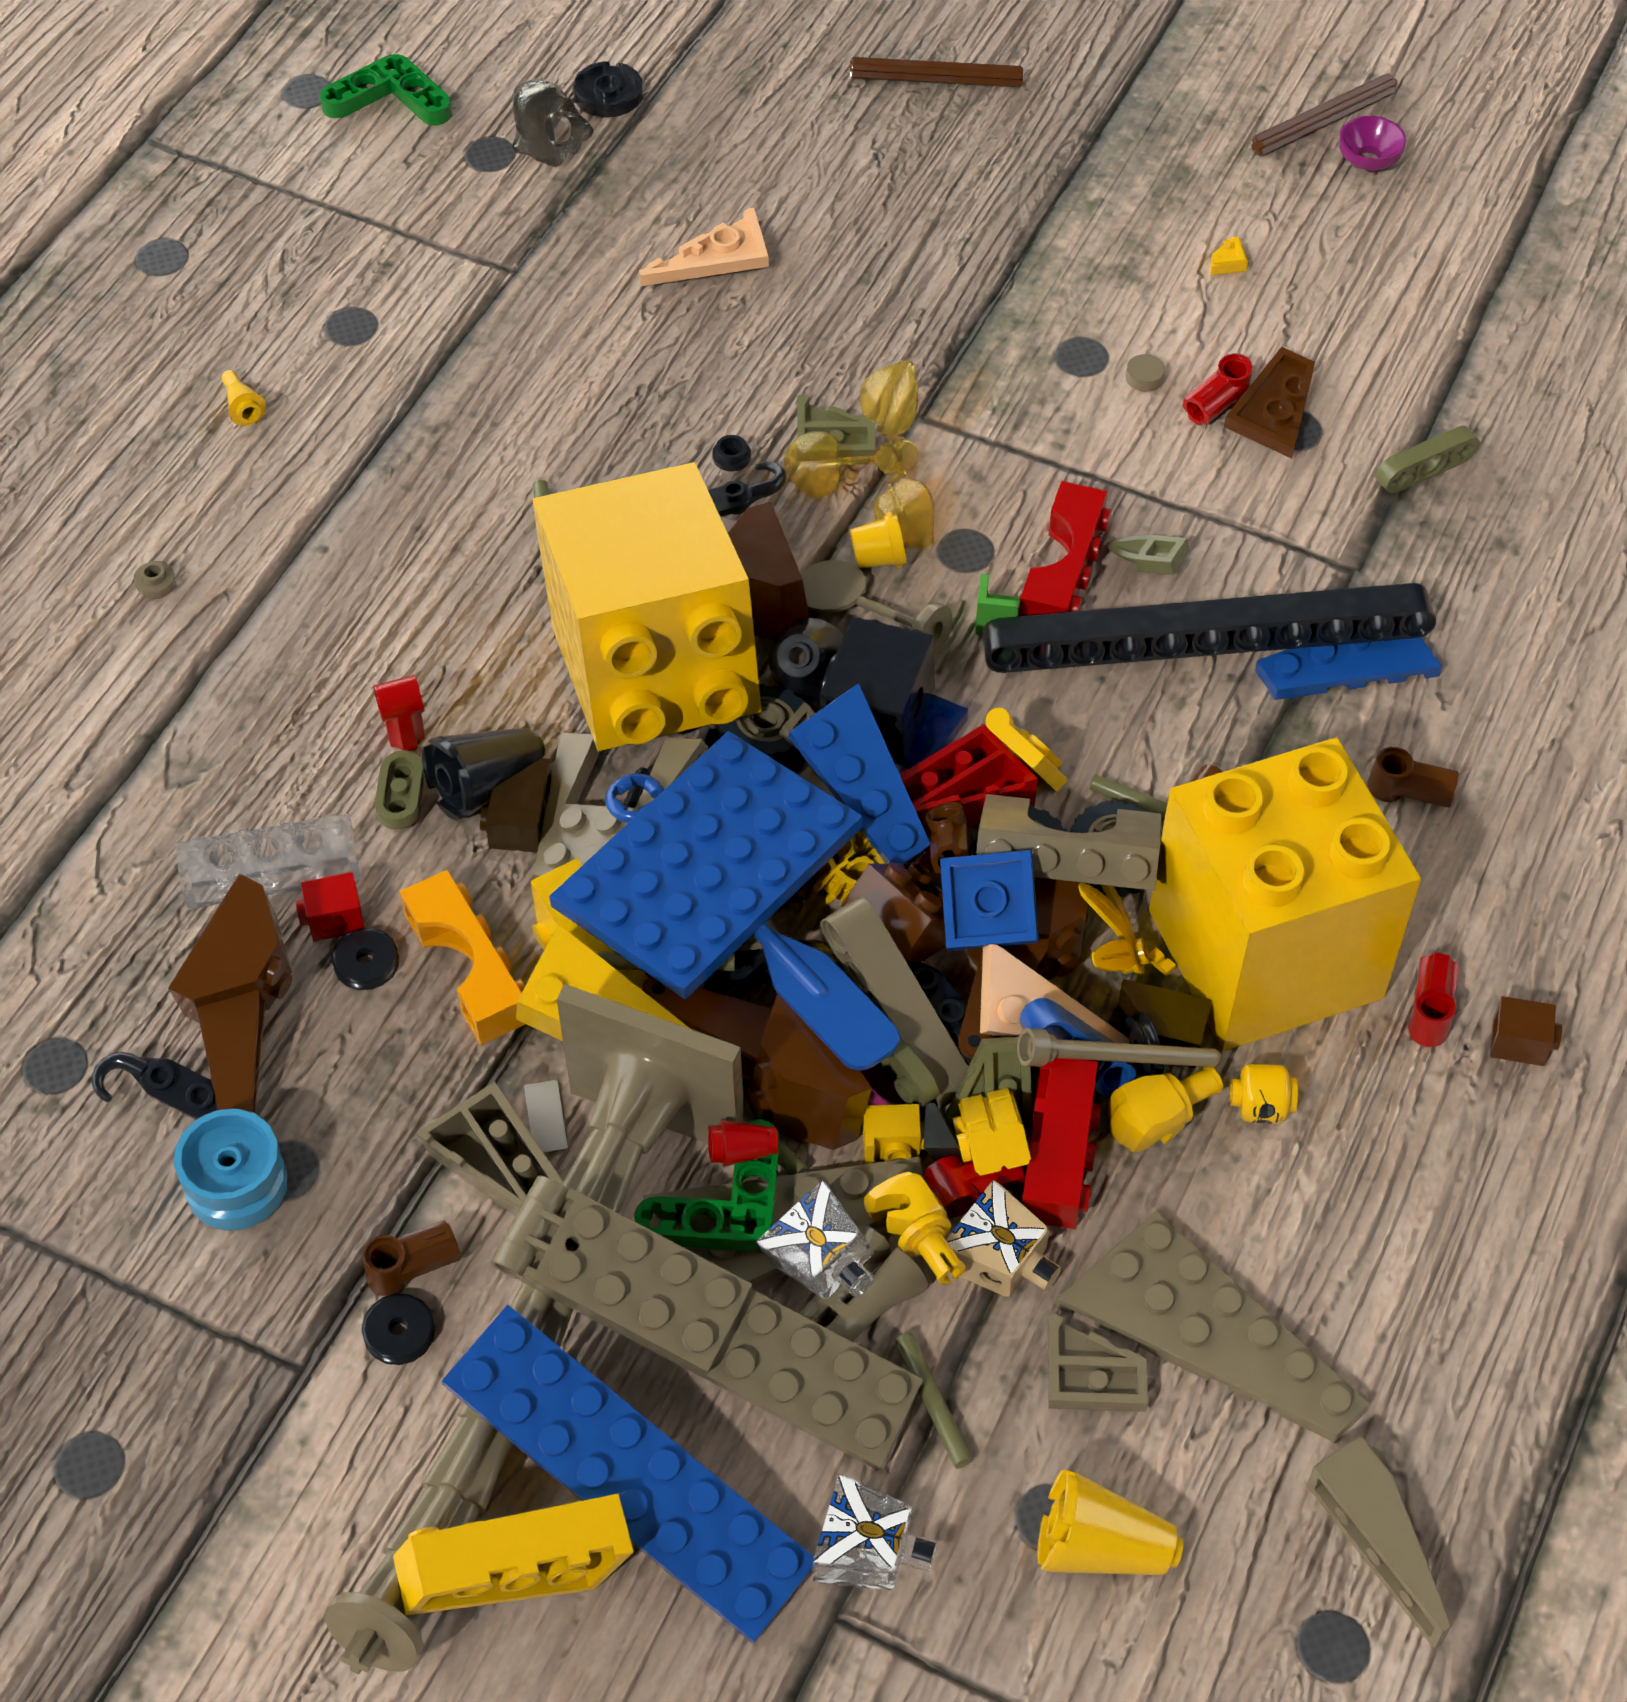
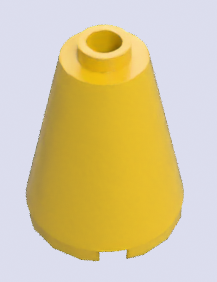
M1062 1469L1057 1475L1048 1499L1055 1501L1049 1516L1043 1514L1037 1549L1038 1564L1042 1565L1040 1569L1056 1573L1165 1575L1170 1567L1176 1568L1178 1566L1183 1551V1538L1177 1536V1528L1174 1524L1075 1471L1071 1472Z

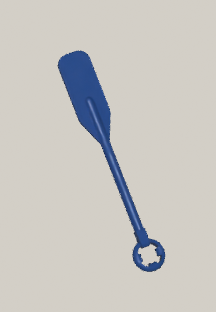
M641 773L628 774L618 778L610 785L606 793V807L610 814L621 822L629 823L649 803L639 808V811L631 812L627 811V807L619 799H616V796L631 790L632 786H644V790L649 792L652 798H656L664 791L663 786L658 780ZM766 922L753 934L762 945L773 987L778 995L844 1065L857 1071L867 1070L897 1050L900 1038L899 1031L895 1025L826 954L774 932Z

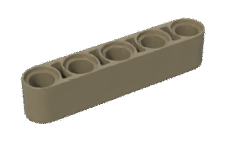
M857 897L821 921L822 932L851 981L895 1025L902 1039L930 1071L939 1089V1096L930 1103H935L939 1110L951 1103L968 1066L879 915L865 898Z

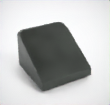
M928 1103L925 1109L923 1147L935 1161L951 1155H958L962 1158L958 1140L945 1116L935 1103Z

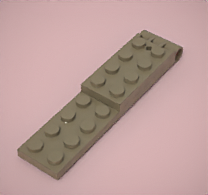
M537 1176L490 1262L491 1265L502 1273L527 1284L876 1470L882 1468L923 1381L922 1378L751 1289L752 1284L576 1190L572 1188L568 1190L560 1183L544 1176ZM574 1243L577 1250L569 1251L566 1249L565 1244Z

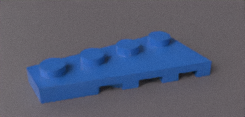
M1419 637L1287 649L1257 660L1255 671L1273 698L1280 700L1327 693L1329 687L1348 686V689L1365 687L1366 682L1385 679L1388 680L1389 684L1405 682L1407 676L1424 674L1425 679L1439 677L1442 665L1423 639Z
M859 683L789 732V739L833 796L862 815L863 827L860 831L886 864L890 862L908 864L929 849V839Z

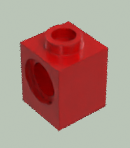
M353 872L301 882L303 899L295 901L300 926L309 925L313 942L344 936L348 932L365 928Z

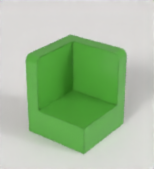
M982 573L977 602L975 634L982 635L983 627L993 619L1018 616L1020 597L988 594L989 574Z

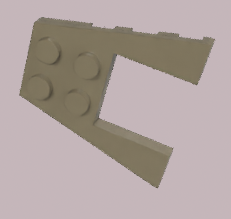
M561 733L533 872L535 878L576 858L583 865L628 824L613 817L606 806L577 804L600 751H597L592 734ZM666 737L650 776L658 780L665 790L694 763L698 756H702L709 748L702 739ZM643 789L636 808L627 807V811H639V808L652 802L655 798H652L649 792Z

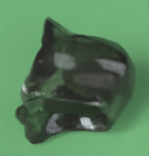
M537 78L519 83L514 88L512 104L516 133L512 148L516 153L529 155L538 162L558 167L565 161L568 153L577 154L582 142L588 140L594 133L591 124L580 115L572 100L556 84L543 78ZM567 118L571 126L570 138L568 141L555 143L554 119Z

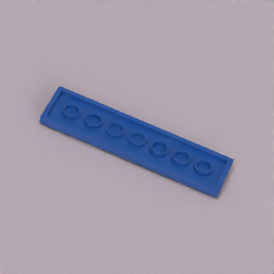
M508 1304L442 1380L444 1387L581 1501L619 1493L631 1543L752 1644L817 1563L813 1562L814 1556Z

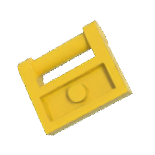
M997 707L989 711L985 720L988 729L1006 744L1019 759L1058 792L1068 781L1058 770L1063 762L1035 735H1031L1024 729H1019L1014 724L1013 717L1007 710Z

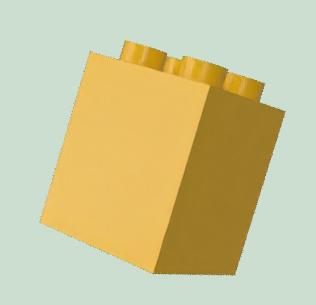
M695 462L532 498L552 628L597 751L627 744H643L656 737L710 724H726L739 717L762 712L749 579Z
M1338 737L1170 788L1160 843L1155 891H1152L1149 913L1192 995L1212 1000L1207 1024L1223 1052L1384 999L1421 877Z

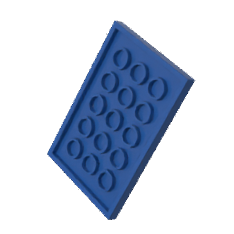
M728 731L549 896L551 907L686 1000L863 827V818L856 811Z

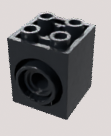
M852 616L839 650L830 659L826 668L820 693L821 709L859 683L893 761L905 765L935 689L934 635L917 629H905L884 624L874 619L867 620Z

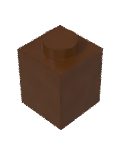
M1501 996L1492 1019L1490 1057L1545 1066L1550 1051H1558L1562 1037V1024L1555 1023L1556 1005Z

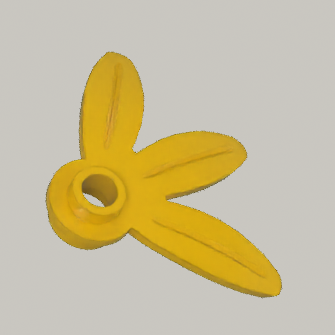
M1082 882L1079 883L1078 888L1082 898L1119 937V939L1107 942L1092 952L1094 966L1097 969L1108 972L1122 971L1124 975L1133 972L1137 976L1143 975L1144 965L1150 963L1148 949L1144 939H1136L1133 934L1128 914L1115 888L1109 885H1101L1108 896L1107 898L1098 889Z

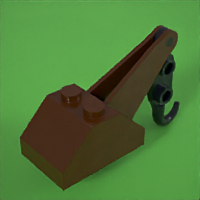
M764 461L756 463L755 469L773 472L774 476L771 479L756 484L730 481L723 486L709 489L708 492L749 579L754 635L774 641L780 631L787 625L798 620L809 619L810 617L803 579L772 503L767 502L749 507L755 501L777 493L784 486L787 479L786 471L780 464ZM743 513L738 521L723 517L730 514Z
M240 873L238 874L168 987L184 1016L200 1023L211 1080L167 1058L138 1057L126 1052L111 1053L99 1061L91 1077L92 1088L103 1101L110 1102L112 1099V1095L104 1087L105 1076L111 1070L123 1069L132 1074L151 1098L192 1119L197 1120L211 1112L224 1109H241L256 1114L264 1014L266 1010H270L276 998L280 1000L285 996L292 983V969L278 919L262 884Z
M1035 877L1039 943L1000 947L1049 981L1056 976L1064 977L1068 975L1080 962L1089 904L1080 894L1078 885L1081 882ZM983 948L967 949V956L977 967L968 1004L963 1001L940 971L922 962H906L950 1037L957 1040L958 1050L968 1066L982 1039L1002 1037L980 1034Z
M763 949L734 952L735 971H715L686 1000L653 977L645 980L642 991L690 1029L741 1047L742 1076L751 1082L750 1092L748 1093L750 1108L757 1117H762L763 1120L773 1124L779 1134L832 1150L858 1139L872 1087L861 1071L850 1069L844 1065L778 994L773 1008L719 994L745 983L761 965L767 963Z

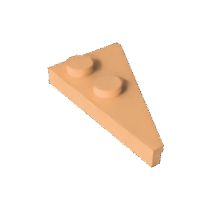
M748 208L743 211L744 218L730 226L723 222L714 227L711 232L701 234L679 247V254L665 262L658 258L649 263L646 268L639 270L641 286L769 267V256L755 209Z
M990 944L983 947L980 1034L1019 1037L1023 1030L1019 1020L1023 1008L1033 1000L1047 998L1053 1000L1115 1043L1129 1044L1128 1037L1000 946Z

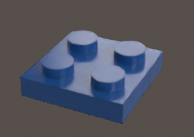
M1031 850L940 859L946 949L954 951L983 948L990 944L1010 946L1039 943L1034 864Z

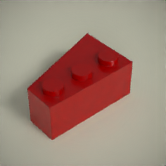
M985 724L980 725L900 774L928 838H930V830L925 819L926 813L943 803H961L969 827L980 824L986 794L1030 799L1029 805L1035 806L1038 778Z
M1055 1058L1053 1062H1048L1045 1066L1040 1067L1029 1147L1031 1159L1026 1169L1022 1205L1045 1225L1076 1229L1078 1212H1088L1091 1185L1082 1184L1084 1171L1092 1172L1096 1144L1087 1142L1089 1130H1098L1101 1104L1093 1103L1097 1061Z

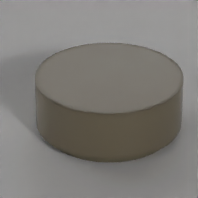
M1141 354L1134 356L1127 363L1126 381L1132 388L1139 391L1155 390L1163 383L1165 366L1159 358L1152 355Z

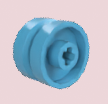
M224 1109L211 1112L198 1118L183 1131L175 1147L174 1168L192 1213L207 1226L224 1231L247 1229L265 1221L279 1208L287 1191V1170L271 1126L257 1114L241 1109Z

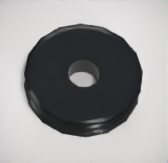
M359 928L348 932L338 940L332 951V964L338 980L345 986L356 990H372L383 986L393 978L399 967V955L393 938L387 933L375 928ZM364 955L373 957L366 963L358 961Z
M1140 1012L1137 1020L1130 1016L1125 1018V1036L1128 1037L1129 1044L1160 1045L1153 1024L1146 1014ZM1134 1063L1141 1077L1151 1076V1073L1162 1075L1164 1072V1064Z
M396 1293L382 1297L371 1305L364 1316L361 1330L366 1348L375 1359L385 1364L403 1365L414 1362L427 1352L434 1339L435 1325L431 1310L423 1300L411 1294ZM396 1324L407 1326V1329L402 1334L394 1335L390 1332L391 1328Z

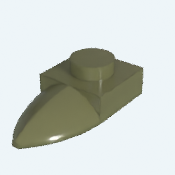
M1160 535L1127 536L1107 542L1106 547L1115 555L1134 562L1137 572L1156 573L1158 575H1174L1190 551L1187 538Z

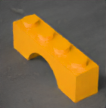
M445 870L400 890L404 916L422 947H449L463 953L473 963L468 977L457 988L461 1013L480 1046L526 1025L516 1020L517 1001L525 988V984L521 979L514 981L508 972L511 970L509 959L501 946L494 948L489 939L492 938V934L483 915L475 916L470 908L473 905L465 885L462 882L455 884L448 870Z

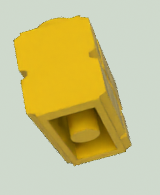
M1009 1088L988 1092L985 1098L979 1094L960 1100L958 1105L961 1116L953 1117L952 1119L963 1162L973 1161L975 1172L980 1176L1001 1171L1004 1165L1007 1169L1029 1164L1031 1156L1023 1123L1013 1092Z

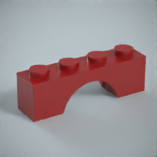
M1061 481L1051 508L1048 536L1058 541L1068 554L1054 564L1030 568L1020 596L1018 616L1080 611L1082 597L1078 596L1080 589L1087 591L1092 574V567H1089L1088 564L1090 560L1097 561L1102 544V538L1098 537L1100 531L1107 532L1111 519L1112 509L1106 508L1108 491Z

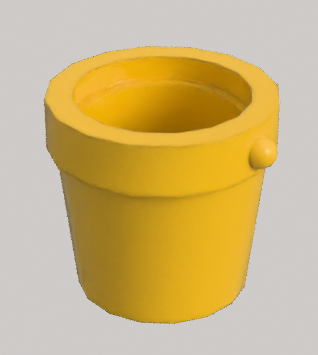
M887 512L886 516L882 519L850 529L858 568L888 565L902 568L903 565L907 564L896 513Z

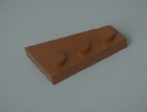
M1281 347L1226 415L1224 427L1292 459L1315 362Z

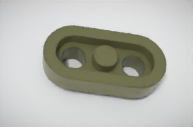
M393 752L384 758L380 766L375 808L379 822L390 829L407 828L419 817L425 775L421 759L413 752ZM401 776H409L406 779L399 778Z
M899 1035L900 1043L897 1050L875 1065V1067L879 1070L885 1069L895 1081L894 1085L899 1096L907 1104L914 1103L919 1104V1107H924L939 1096L937 1083L927 1067Z

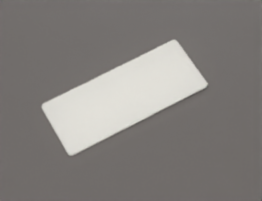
M551 1080L524 1085L532 1137L543 1153L567 1149L568 1145L558 1081Z

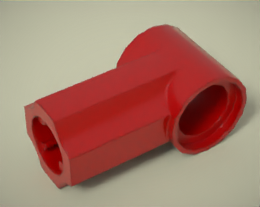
M1233 353L1222 357L1218 364V370L1183 399L1182 407L1187 412L1190 420L1197 425H1208L1226 408L1237 403L1250 387L1253 365L1246 356Z
M412 675L373 685L382 721L385 722L390 746L397 747L402 751L418 749V744L425 738L421 712L425 710L416 676Z
M1434 952L1429 956H1421L1419 961L1408 1034L1413 1041L1424 1047H1436L1446 1041L1455 1015V993L1459 963L1454 962L1450 955Z
M958 1155L947 1156L935 1161L924 1173L930 1189L946 1210L947 1218H955L966 1214L993 1180L1006 1190L1023 1185L1025 1181L1022 1166L1007 1169L1004 1165L1001 1171L980 1176L975 1172L973 1161L963 1162L962 1158Z

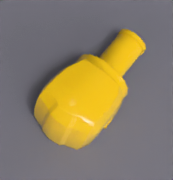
M1204 1067L1202 1070L1180 1081L1172 1074L1164 1073L1162 1075L1144 1076L1123 1084L1113 1092L1107 1106V1116L1110 1122L1109 1128L1113 1137L1119 1144L1124 1145L1133 1153L1144 1151L1159 1140L1165 1145L1184 1129L1185 1124L1192 1120V1105L1222 1092L1223 1083L1221 1077L1213 1067Z
M912 1172L897 1174L874 1187L864 1197V1206L871 1219L876 1222L887 1217V1232L901 1235L898 1241L900 1249L909 1257L922 1255L941 1285L951 1283L947 1275L949 1272L954 1280L964 1273L966 1266L959 1260L945 1240L951 1228L947 1212L922 1176Z

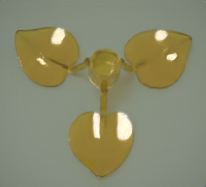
M904 360L871 373L864 380L860 390L859 399L864 416L869 421L879 422L877 431L892 442L883 443L874 455L838 458L839 443L836 437L828 432L812 431L801 435L789 446L784 458L786 473L801 492L810 497L820 498L832 494L838 488L841 481V471L838 465L876 462L879 469L884 473H894L887 483L889 492L880 495L875 500L874 515L876 521L884 518L887 512L896 513L904 546L923 548L934 545L933 526L935 508L932 495L927 486L916 479L900 480L907 476L906 471L912 470L918 462L916 446L912 442L905 440L903 436H896L910 429L915 421L918 410L916 372L912 361Z

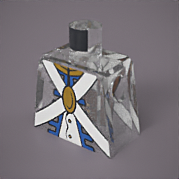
M823 1180L756 1241L774 1267L823 1299L830 1298L842 1286L852 1296H860L869 1289L873 1282V1275L864 1265L872 1258L874 1252L832 1190Z
M839 1474L813 1559V1581L824 1584L892 1590L895 1588L901 1564L930 1572L937 1541L910 1534L913 1508L909 1504Z

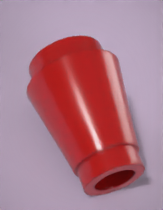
M720 1120L719 1125H709L708 1151L710 1162L721 1163L722 1167H727L767 1157L768 1155H777L778 1136L776 1127Z

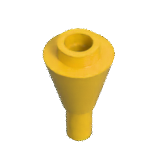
M225 371L222 374V381L227 388L230 419L240 426L257 423L265 414V400L244 383L240 382L234 371Z

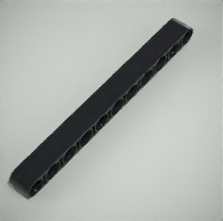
M1418 583L997 618L989 621L983 627L982 639L987 667L997 673L1413 639L1429 634L1435 628L1436 617L1428 590Z

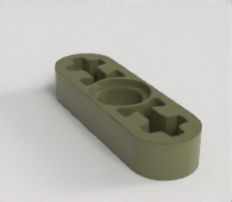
M1456 427L1390 456L1378 467L1375 478L1388 493L1400 492L1465 463L1477 452L1480 441L1468 427Z

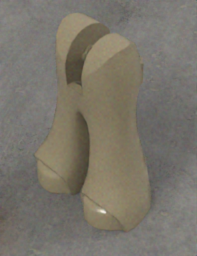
M861 1225L856 1230V1236L860 1239L858 1244L851 1240L845 1250L854 1251L851 1257L852 1262L870 1251V1256L862 1264H857L866 1273L861 1275L850 1287L839 1276L841 1271L850 1263L837 1264L838 1287L828 1296H826V1292L822 1287L814 1298L799 1312L802 1316L823 1327L827 1325V1329L852 1342L887 1310L903 1301L919 1296L928 1287V1281L920 1267L899 1248L896 1247L891 1252L885 1237L866 1225ZM873 1274L860 1291L847 1303L855 1290Z

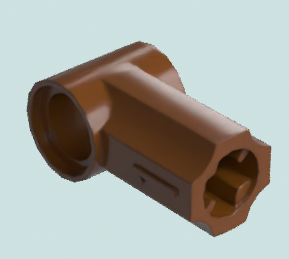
M1390 746L1379 751L1367 781V788L1372 796L1383 802H1393L1401 797H1406L1450 808L1459 773L1455 770L1414 761L1411 754L1406 750Z
M947 802L930 809L926 813L925 819L930 830L931 863L935 873H941L940 859L971 856V850L975 847V841L961 803Z
M445 1220L399 1238L387 1235L375 1237L367 1243L363 1251L367 1286L373 1293L379 1296L399 1293L403 1291L409 1280L461 1260L455 1235L449 1223L447 1224ZM385 1263L395 1264L391 1268L387 1269L377 1268L381 1264Z

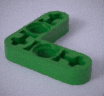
M399 54L387 55L325 86L320 92L322 111L324 115L330 118L346 117L391 93L428 125L444 124L452 116L449 96L407 57ZM363 84L374 85L370 88H358V86ZM413 87L423 88L422 90L417 92L407 91L408 89Z
M761 1119L747 1122L748 1124L764 1125L766 1127L774 1126L769 1121ZM778 1130L777 1155L761 1158L762 1162L750 1160L734 1165L731 1201L664 1196L648 1197L642 1200L636 1207L634 1212L635 1222L681 1247L734 1251H757L764 1246L756 1241L772 1236V1232L769 1229L773 1226L780 1152ZM750 1176H760L768 1183L767 1188L757 1194L746 1192L741 1185ZM653 1214H662L663 1220L660 1221L658 1228L650 1227L649 1221L652 1220ZM676 1214H682L683 1230H676ZM703 1214L710 1215L716 1220L717 1224L713 1230L707 1233H699L690 1226L694 1217ZM724 1217L731 1218L729 1234L724 1233ZM747 1220H756L757 1227L754 1230V1234L745 1233L744 1227H746Z

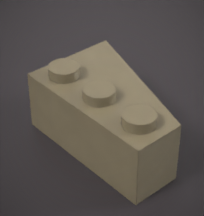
M496 1082L491 1083L416 1133L431 1157L514 1216H516L537 1176L550 1178L561 1185L563 1183V1180Z

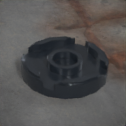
M606 61L588 65L578 72L573 85L574 101L587 114L601 118L627 114L638 107L643 98L642 78L635 69L623 63H619V67L610 66V62Z

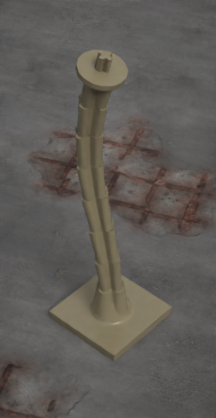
M564 985L557 998L570 1091L571 1094L596 1102L587 1128L590 1135L562 1185L568 1190L572 1188L620 1213L641 1154L649 1152L665 1128L708 1144L709 1125H719L720 1120L744 1123L741 1047L575 987ZM574 1243L565 1244L566 1249L569 1251L577 1250ZM522 1282L510 1307L561 1347L574 1309ZM465 1403L458 1413V1416L461 1417L460 1422L422 1483L425 1490L385 1547L384 1554L386 1556L360 1592H343L334 1597L327 1608L325 1621L328 1630L338 1644L345 1649L340 1658L341 1662L350 1665V1671L356 1674H360L361 1671L368 1673L372 1666L386 1671L404 1672L415 1666L424 1648L421 1634L417 1630V1626L424 1613L405 1615L393 1555L408 1539V1535L418 1529L437 1527L439 1530L461 1526L474 1522L478 1512H485L513 1443Z

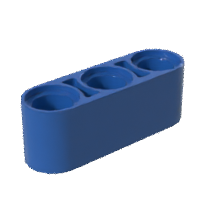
M1038 998L1031 1001L1023 1008L1019 1020L1023 1029H1045L1049 1034L1054 1035L1056 1039L1115 1043L1053 1000L1047 998ZM1097 1061L1094 1090L1110 1098L1113 1092L1120 1086L1136 1079L1135 1069L1130 1062Z

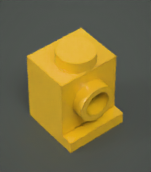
M919 1104L867 1105L862 1127L864 1164L874 1163V1160L891 1161L920 1157V1150L925 1149L923 1147L925 1121L920 1122Z

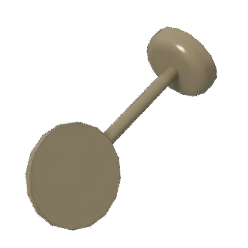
M841 560L823 561L811 565L801 572L807 606L810 611L837 613L849 609L856 604L906 625L911 629H917L934 635V657L942 650L950 635L953 615L949 607L937 602L925 606L916 618H913L865 598L863 595L866 592V577L862 570L852 563Z

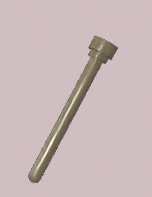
M1025 1028L1021 1031L1017 1041V1056L1023 1066L1043 1067L1048 1062H1053L1055 1058L1215 1067L1221 1061V1055L1216 1049L1056 1039L1054 1035L1049 1034L1045 1029Z

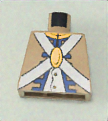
M994 1180L946 1239L959 1260L966 1266L964 1273L960 1277L1004 1297L1011 1296L1025 1278L1044 1291H1047L1054 1284L1061 1271L1059 1265L1043 1256L1047 1248L1049 1235L1047 1226Z

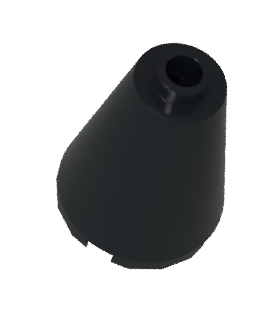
M810 618L795 621L782 629L774 639L769 654V667L775 683L781 686L780 688L789 689L795 692L794 695L798 698L801 697L804 701H819L826 668L830 659L837 654L844 638L840 630L826 621ZM805 651V660L799 664V656Z
M528 728L438 736L428 740L431 744L423 747L422 766L429 789L437 787L442 797L441 800L436 801L437 805L449 818L457 821L470 816L483 805L490 802L493 788L545 756V745L541 737Z

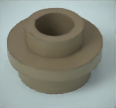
M152 561L143 564L136 570L134 583L137 590L145 597L160 599L172 591L175 583V573L169 564L162 561Z

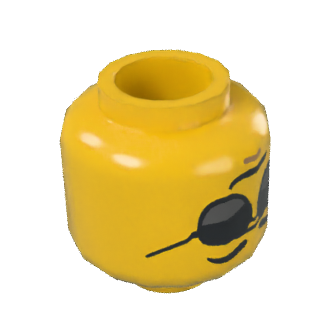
M1246 1064L1241 1069L1239 1079L1230 1080V1106L1238 1107L1241 1119L1248 1123H1284L1289 1113H1296L1297 1078L1291 1077L1288 1069L1282 1065Z

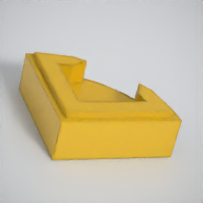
M1239 236L1225 240L1222 246L1212 254L1210 262L1211 276L1247 271L1248 260Z

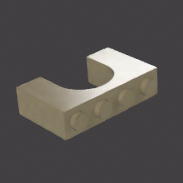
M986 794L978 831L976 855L1031 850L1033 853L1034 877L1155 891L1161 839L1160 813L1117 809L1116 825L1113 828L1095 833H1074L1047 828L1032 821L1028 817L1030 799Z

